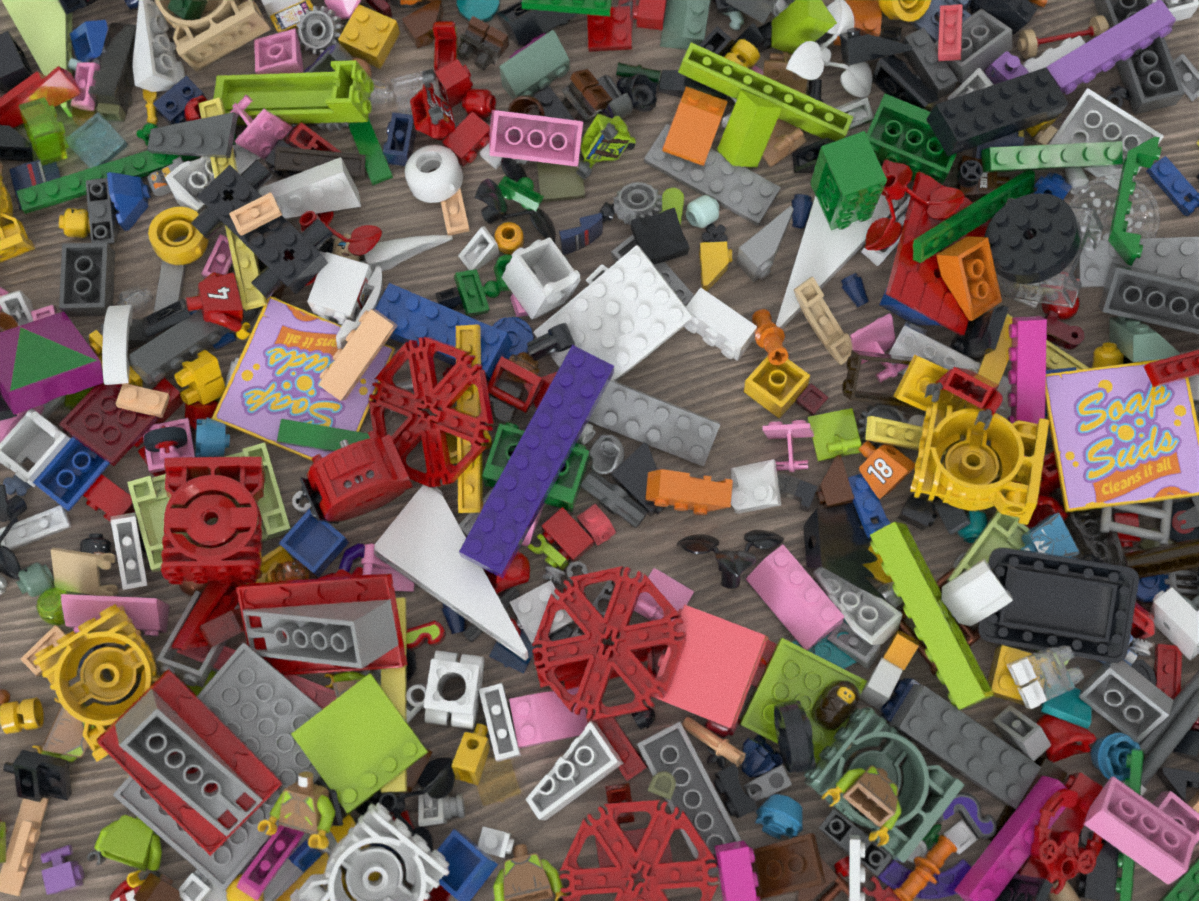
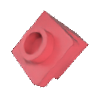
M596 504L577 516V519L591 535L597 546L610 539L616 533L610 520Z

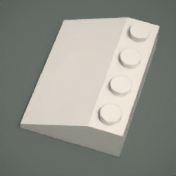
M1087 88L1049 145L1122 141L1124 162L1129 150L1155 136L1160 137V143L1164 136ZM1123 164L1113 167L1084 168L1118 190Z

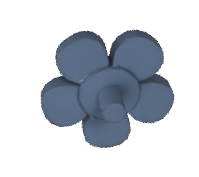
M16 475L13 476V479L7 477L3 480V485L6 486V493L9 495L16 493L18 496H24L27 493L26 489L31 488L30 484L24 482Z

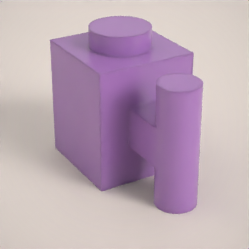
M71 845L41 854L43 863L52 861L53 867L41 871L47 895L57 894L83 885L84 871L82 866L78 864V861L65 862L64 857L73 854Z

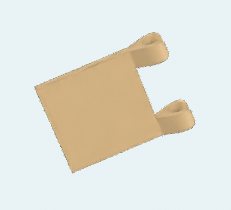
M54 547L51 549L55 589L95 596H114V594H118V587L116 585L101 586L99 567L105 570L110 569L111 563H115L114 554H91Z

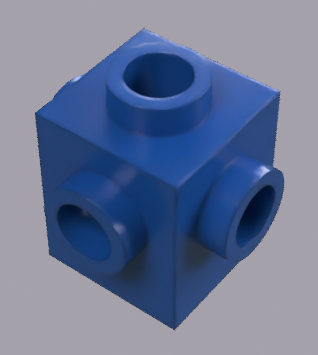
M1049 172L1045 178L1041 176L1036 182L1034 188L1037 190L1034 194H1050L1063 200L1072 186L1065 182V178L1061 175Z

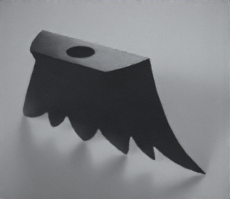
M854 503L832 508L816 509L803 526L806 566L809 568L822 567L854 586L876 597L885 599L865 578H874V575L862 564L875 562L878 558L872 552L862 547L869 543L872 538H868L865 531L859 528L862 526ZM812 535L816 537V544L814 547L811 539Z

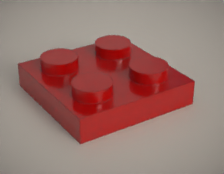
M630 6L611 7L610 16L587 14L589 52L632 50Z

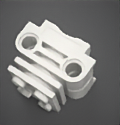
M436 650L434 659H431L424 708L426 709L425 722L427 724L448 726L449 715H452V727L474 730L478 715L479 689L482 687L485 658L462 654L460 663H458V653ZM453 677L463 678L466 682L464 695L456 701L445 700L442 689L447 680Z

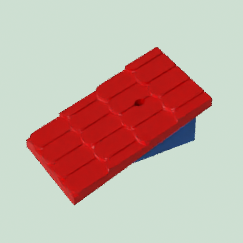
M917 172L912 191L926 201H930V196L935 190L946 186L938 183L928 175ZM911 196L889 283L879 306L916 325H942L958 335L964 336L969 320L941 277L936 255L965 237H985V232L991 219L919 263L913 260L914 239L951 216L942 220H935L927 213L929 206L924 205ZM964 197L962 204L951 216L968 207L972 202Z

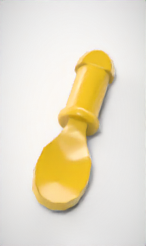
M143 89V98L147 102L145 105L147 108V122L156 125L158 118L153 103L157 99V92Z

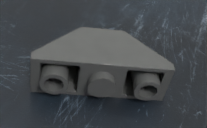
M108 179L86 180L91 243L107 242L108 244H115L120 227L116 218L118 211L109 195Z
M834 808L819 826V829L848 855L850 834L860 835V842H865V858H860V864L876 876L881 873L893 857L881 846H877L875 841H869V837Z

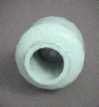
M707 195L698 197L687 206L686 218L692 226L705 228L719 217L718 202Z

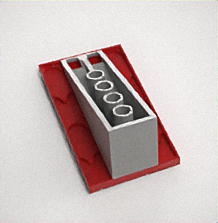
M392 573L325 577L323 579L282 580L279 582L243 584L236 587L247 645L282 675L403 668L407 665Z
M170 669L162 674L142 696L96 739L97 743L210 856L282 785L281 780Z

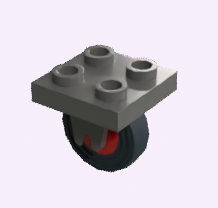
M1199 496L1191 497L1194 503L1182 501L1172 505L1169 538L1176 542L1199 538Z

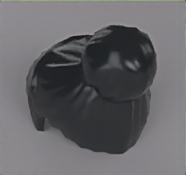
M636 74L632 77H621L618 79L616 86L622 95L628 93L634 110L648 112L656 107L657 82H652L644 74Z

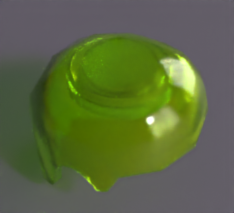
M57 587L43 592L37 599L36 609L41 619L54 626L65 624L61 594H68L65 590Z

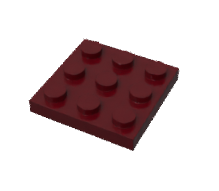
M101 383L96 385L59 423V426L109 464L115 466L160 417L118 408L116 401L122 384L105 385Z

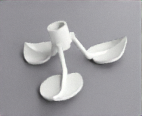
M835 0L827 6V9L837 22L834 27L827 31L833 34V36L825 43H822L820 47L813 41L801 44L792 54L786 69L804 79L814 80L822 74L824 65L844 68L846 71L840 77L844 89L856 97H867L871 91L872 72L866 62L849 66L847 64L830 62L831 52L827 49V46L836 40L837 36L840 37V34L846 33L850 28H854V15L850 6L844 0Z

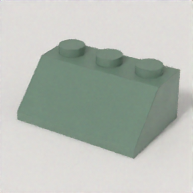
M667 0L660 47L688 50L690 43L699 46L705 39L711 0Z
M551 30L499 66L502 87L513 100L518 96H533L539 90L548 87L556 78H562L570 70L569 58L554 30Z
M1122 316L1109 318V342L1117 344V348L1132 362L1160 360L1180 355L1163 337L1141 321Z

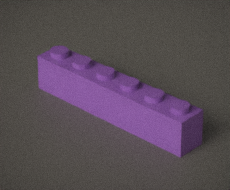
M1157 0L1048 65L1047 69L1061 92L1068 95L1080 83H1088L1102 70L1103 72L1110 70L1117 61L1121 59L1123 61L1127 60L1137 49H1145L1159 36L1160 38L1167 36L1172 31V26L1176 19L1163 1Z

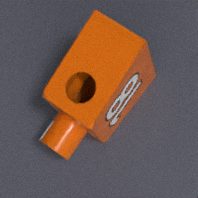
M866 441L858 449L867 459L859 467V471L879 499L889 494L915 468V463L892 445L884 444L876 449L870 441Z

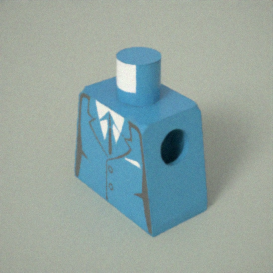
M1059 513L1047 516L1021 536L1025 546L1020 548V550L1067 557L1080 554Z

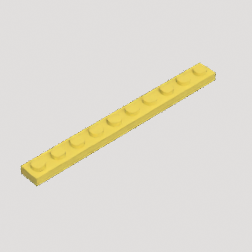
M220 97L198 103L201 118L225 114L223 101ZM233 147L230 158L210 157L214 178L221 174L229 165L238 172ZM225 225L243 309L247 311L267 305L266 297L251 283L260 274L257 256Z

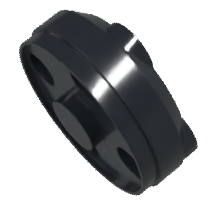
M790 700L776 704L774 706L775 730L779 750L787 772L801 773L815 769L812 727L800 701Z

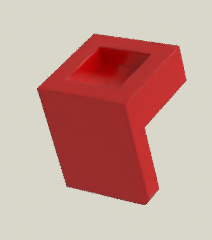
M215 400L205 405L199 401L190 405L185 403V418H188L190 426L197 430V419H207V417L212 419L219 403Z

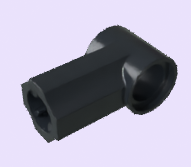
M562 323L550 328L548 333L528 342L527 350L533 360L538 361L555 352L565 351L571 348L572 345L575 346V342L567 323Z

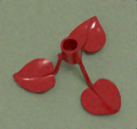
M884 160L882 170L887 182L881 195L886 196L885 199L888 201L891 219L883 217L870 225L866 233L865 249L872 251L882 250L898 240L902 232V225L895 222L896 215L892 200L901 199L905 192L924 205L929 206L927 213L935 220H942L951 216L962 204L965 195L956 188L944 187L935 190L930 196V201H926L907 187L912 178V170L909 166Z
M307 211L299 220L303 232L318 218L335 236L344 242L350 243L348 251L355 256H361L371 251L382 235V230L379 227L364 225L354 229L351 233V238H346L328 226L333 219L334 211L316 214L314 211ZM317 274L305 286L313 283L316 280Z

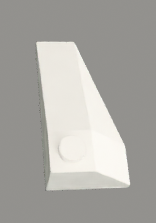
M238 144L232 146L240 175L256 159L259 160L261 158ZM201 156L200 159L180 164L165 177L177 203L181 207L195 210L198 214L206 206L197 196L215 179L210 157Z
M822 567L814 571L813 575L834 605L845 616L844 619L851 629L871 645L884 644L899 629L902 613L885 600L854 586Z

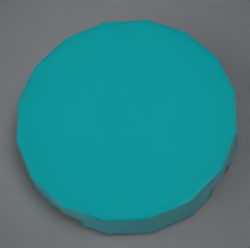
M457 0V8L460 15L470 21L472 16L483 22L490 21L498 12L500 0Z

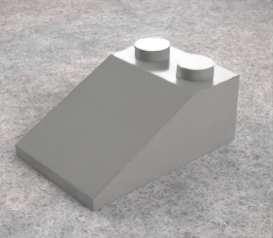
M791 206L739 247L736 264L753 282L759 278L761 280L764 279L771 272V266L790 224L794 210Z

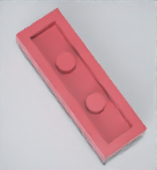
M962 4L940 6L938 61L961 60Z

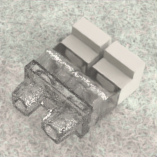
M1069 645L1049 647L1006 664L1015 685H1019L1017 689L1026 708L1033 709L1053 697L1075 688L1074 684L1084 679L1079 666L1067 670L1064 665L1065 661L1074 658Z

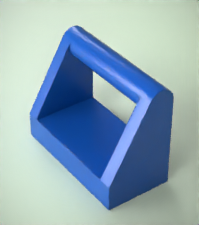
M106 20L85 21L69 34L76 60L88 63L101 55L108 30Z

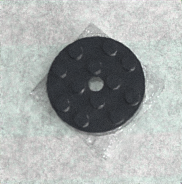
M1037 193L1028 194L1017 199L1008 198L1006 205L991 219L985 232V237L989 240L1001 296L1073 308L1082 285L1081 280L1076 279L1073 275L1083 250L1095 251L1104 228L1095 209L1069 206L1061 198L1050 194Z

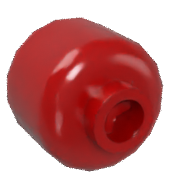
M473 88L463 97L462 107L466 110L467 115L474 112L479 118H488L492 114V110L496 109V98L488 89Z

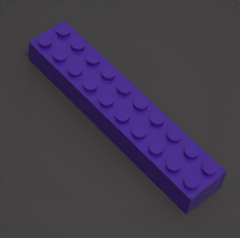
M574 345L571 346L459 550L461 557L504 578L614 374V365Z

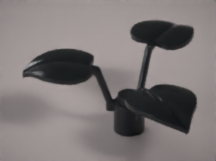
M502 157L501 166L508 178L518 182L520 178L527 177L525 170L520 164H517L512 158ZM489 178L480 183L475 199L487 204L481 210V214L487 223L493 224L500 218L505 221L508 218L529 214L531 215L530 220L539 233L546 239L550 237L555 244L556 232L554 224L543 210L538 208L537 211L525 210L506 214L508 206L499 186Z
M0 485V521H10L0 536V572L9 578L20 580L18 573L21 567L18 559L9 548L1 546V542L12 526L18 522L17 517L27 510V505L17 495L8 500L5 485Z
M767 530L749 531L744 535V540L748 542L744 551H719L716 547L719 545V540L706 534L687 536L678 541L677 546L679 545L685 551L693 554H706L713 551L718 562V570L722 571L721 585L725 588L733 589L740 586V575L756 562V556L748 552L749 548L752 546L758 549L772 548L782 543L784 537Z
M441 757L428 762L417 781L423 787L422 790L400 793L399 795L391 792L381 793V790H379L355 810L364 816L369 810L368 807L371 803L375 806L377 803H380L390 814H393L396 819L398 818L408 827L412 836L418 834L423 838L432 852L433 838L430 831L423 826L413 830L412 826L400 813L405 808V798L423 795L427 792L431 798L440 799L446 797L452 791L455 784L452 758ZM397 852L396 857L405 865L403 858Z

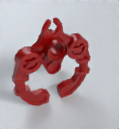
M1066 788L1055 792L1046 801L1044 806L1040 808L1039 813L1041 814L1038 825H1035L1034 841L1031 845L1032 857L1042 862L1048 871L1047 880L1052 884L1055 880H1058V886L1055 889L1052 887L1050 893L1054 892L1056 895L1063 890L1067 879H1072L1078 872L1089 874L1093 871L1096 865V858L1103 847V838L1093 832L1092 840H1087L1085 848L1078 847L1079 836L1070 830H1064L1057 843L1049 838L1051 829L1048 828L1051 816L1055 817L1056 812L1061 806L1071 808L1077 804L1078 792ZM1084 794L1080 802V808L1083 812L1088 813L1096 797Z

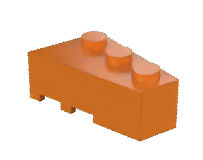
M659 469L648 472L646 500L655 502L654 505L660 507L671 505L674 506V510L688 511L689 509L693 510V514L707 515L709 511L731 507L733 480L725 479L714 482L711 481V476L704 475L703 479L690 476V473Z

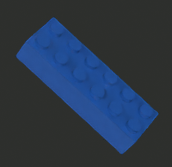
M391 283L388 284L375 308L398 325L389 338L402 344L410 340H416L419 346L420 337H430L456 347V326L480 325L481 365L483 366L481 370H485L487 381H490L501 356L505 358L513 344L508 333ZM440 351L434 354V357L453 366L456 364V358Z

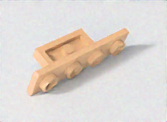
M43 797L41 802L23 798L6 852V863H3L0 872V892L20 896L28 867L33 860L35 844L40 836V828L49 801L48 798Z

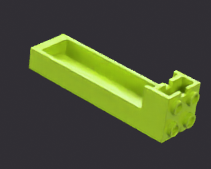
M357 60L331 61V67L335 72L217 76L213 99L220 97L223 101L225 114L231 112L232 106L235 103L238 104L245 94L248 95L253 102L249 104L245 112L253 120L263 109H266L289 124H299L301 122L303 124L368 122V115L372 110L368 97H371V93L374 91V82ZM239 115L236 125H247Z

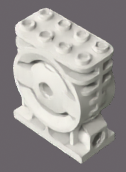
M371 803L365 815L359 817V822L354 828L351 827L349 829L348 835L341 839L331 852L325 874L311 875L299 890L296 889L292 893L290 899L291 901H328L330 898V901H353L347 896L342 886V870L339 867L343 865L346 868L345 879L347 888L357 901H423L429 898V892L433 887L437 888L439 886L441 877L449 874V863L436 849L431 852L430 848L426 845L427 842L418 834L412 836L408 827L397 818L393 821L389 811L380 803H377L376 806ZM371 843H381L395 849L404 860L406 867L405 879L413 885L412 889H409L402 883L403 871L401 864L391 851L378 846L367 847L362 850L359 847ZM378 871L381 873L378 880H368L371 872Z

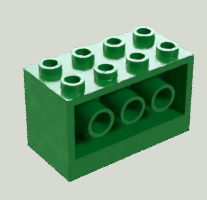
M884 94L866 134L881 167L884 160L905 164L912 170L910 181H915L916 173L921 172L943 185L957 153L947 156L926 120L931 112Z
M865 131L821 146L810 184L830 229L838 228L842 230L849 227L853 222L858 220L859 222H864L872 217L887 179Z
M508 422L505 425L499 423L482 475L485 486L495 487L525 432L520 430L519 426ZM576 443L563 467L564 472L559 474L544 504L557 508L563 507L566 511L573 512L589 463V450H586V446Z

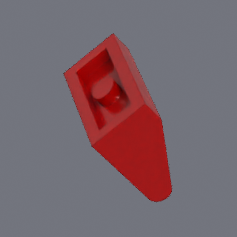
M501 356L488 384V393L527 413L544 380ZM503 371L532 385L526 402L496 387Z

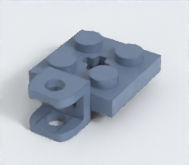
M931 0L925 14L918 20L909 23L918 30L924 27L932 41L936 43L939 40V22L936 21L934 16L940 17V6L962 4V22L972 16L966 11L970 6L971 0Z

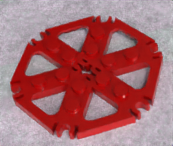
M420 337L419 346L416 340L406 342L374 378L381 383H372V386L377 387L378 393L369 395L376 402L369 400L368 402L373 430H378L381 438L387 436L384 419L386 408L408 417L391 436L406 472L411 480L428 487H440V479H442L443 485L454 483L486 449L487 446L481 443H489L490 440L485 438L483 433L485 430L492 431L493 428L490 425H485V422L488 424L494 423L485 370H481L483 367L481 364H475L472 367V361L476 357L470 355L471 352L436 339ZM437 351L455 357L457 362L437 384L433 357ZM407 360H409L414 392L398 387L393 382L394 375ZM472 384L478 388L481 413L477 417L452 408L453 404ZM428 408H429L430 411H432V413H434V414H436V415L430 416V414L427 413V411H425V410H423V409H428ZM446 432L471 443L470 451L455 466L450 462ZM421 440L427 468L426 473L408 466L406 462L408 454Z
M623 566L569 577L573 581L574 586L567 580L563 581L567 586V591L561 593L557 588L554 589L555 594L560 597L559 600L551 593L532 644L533 647L542 645V648H534L532 652L534 654L542 653L543 658L540 661L534 662V664L539 667L545 665V667L536 670L570 712L573 713L574 709V714L580 715L581 710L587 708L586 718L591 720L595 710L594 721L649 710L645 706L644 701L649 706L654 707L655 704L651 701V696L658 694L660 698H664L663 692L658 690L659 687H662L665 693L668 694L686 639L676 640V638L686 636L685 632L677 633L675 631V627L678 624L684 623L683 620L674 619L672 621L675 617H682L645 573L643 579L642 572L637 571L636 577L630 578L631 569L628 567L624 569ZM611 580L616 585L603 617L585 596L584 589L590 584ZM644 592L649 593L663 609V618L629 625L639 595ZM559 610H565L585 635L551 641L549 632L556 613ZM612 636L611 640L615 642L614 646H609L608 649H605L606 645L603 644V640H608ZM668 645L671 649V654L664 674L658 678L653 677L632 651ZM589 660L577 694H570L555 676L556 668L561 665ZM614 668L635 693V699L628 704L606 707L602 700Z
M661 799L604 804L609 814L606 813L604 807L599 806L600 819H595L591 813L587 815L592 826L587 822L586 818L583 819L560 871H570V873L559 875L560 879H568L570 884L569 887L561 888L560 892L568 893L571 891L572 893L568 896L562 895L564 901H580L581 897L586 894L615 892L618 893L614 901H670L662 889L698 887L702 891L700 901H711L718 884L709 885L708 881L716 882L719 880V877H711L708 874V870L716 868L717 863L711 862L707 864L706 861L710 859L716 860V858L683 810L679 819L676 818L679 813V807H676L672 814L666 812L667 801L661 804L660 810H658V804ZM646 811L651 815V821L636 851L618 824L617 819L624 812ZM676 829H683L698 850L697 859L693 861L660 863L673 832ZM588 836H596L615 866L581 868L578 865L577 858ZM644 865L642 877L645 878V882H639L633 890L635 878L632 877V874H637Z

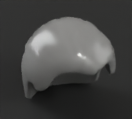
M601 435L594 442L589 451L593 461L591 468L598 474H608L615 471L623 463L624 448L618 438L613 435Z

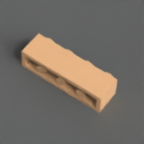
M376 309L366 310L359 319L361 324L357 330L353 329L346 338L348 343L343 349H338L332 358L334 360L330 368L326 367L319 377L322 380L318 385L340 401L347 399L398 326Z

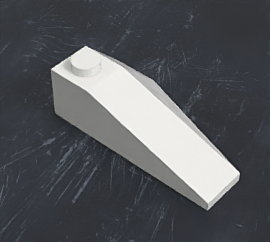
M139 0L133 56L135 86L151 92L168 91L185 77L182 62L176 59L174 53L176 46L168 38L166 32L168 26L164 15L157 7L156 2L151 0Z

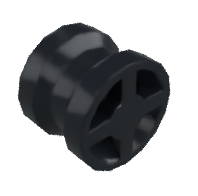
M967 160L961 165L957 173V181L961 186L971 188L978 183L983 173L980 163L975 160Z

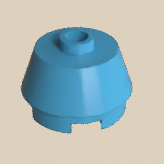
M208 417L207 419H197L196 457H224L225 448H229L230 434H225L226 424Z
M1113 733L1099 738L1093 744L1091 760L1095 768L1107 779L1115 777L1119 781H1125V778H1130V768H1126L1127 753L1132 754V749L1141 748L1128 735Z
M773 794L756 812L757 818L755 823H761L763 825L762 831L774 838L780 839L781 835L790 836L789 839L797 837L803 830V808L798 802L788 796Z

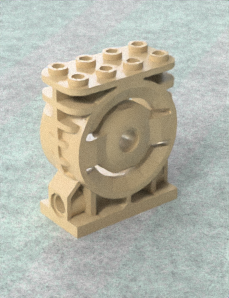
M155 0L157 7L167 22L176 29L173 39L179 56L196 72L271 30L254 0H207L208 2L203 14L197 20H183L169 10L167 7L171 0Z

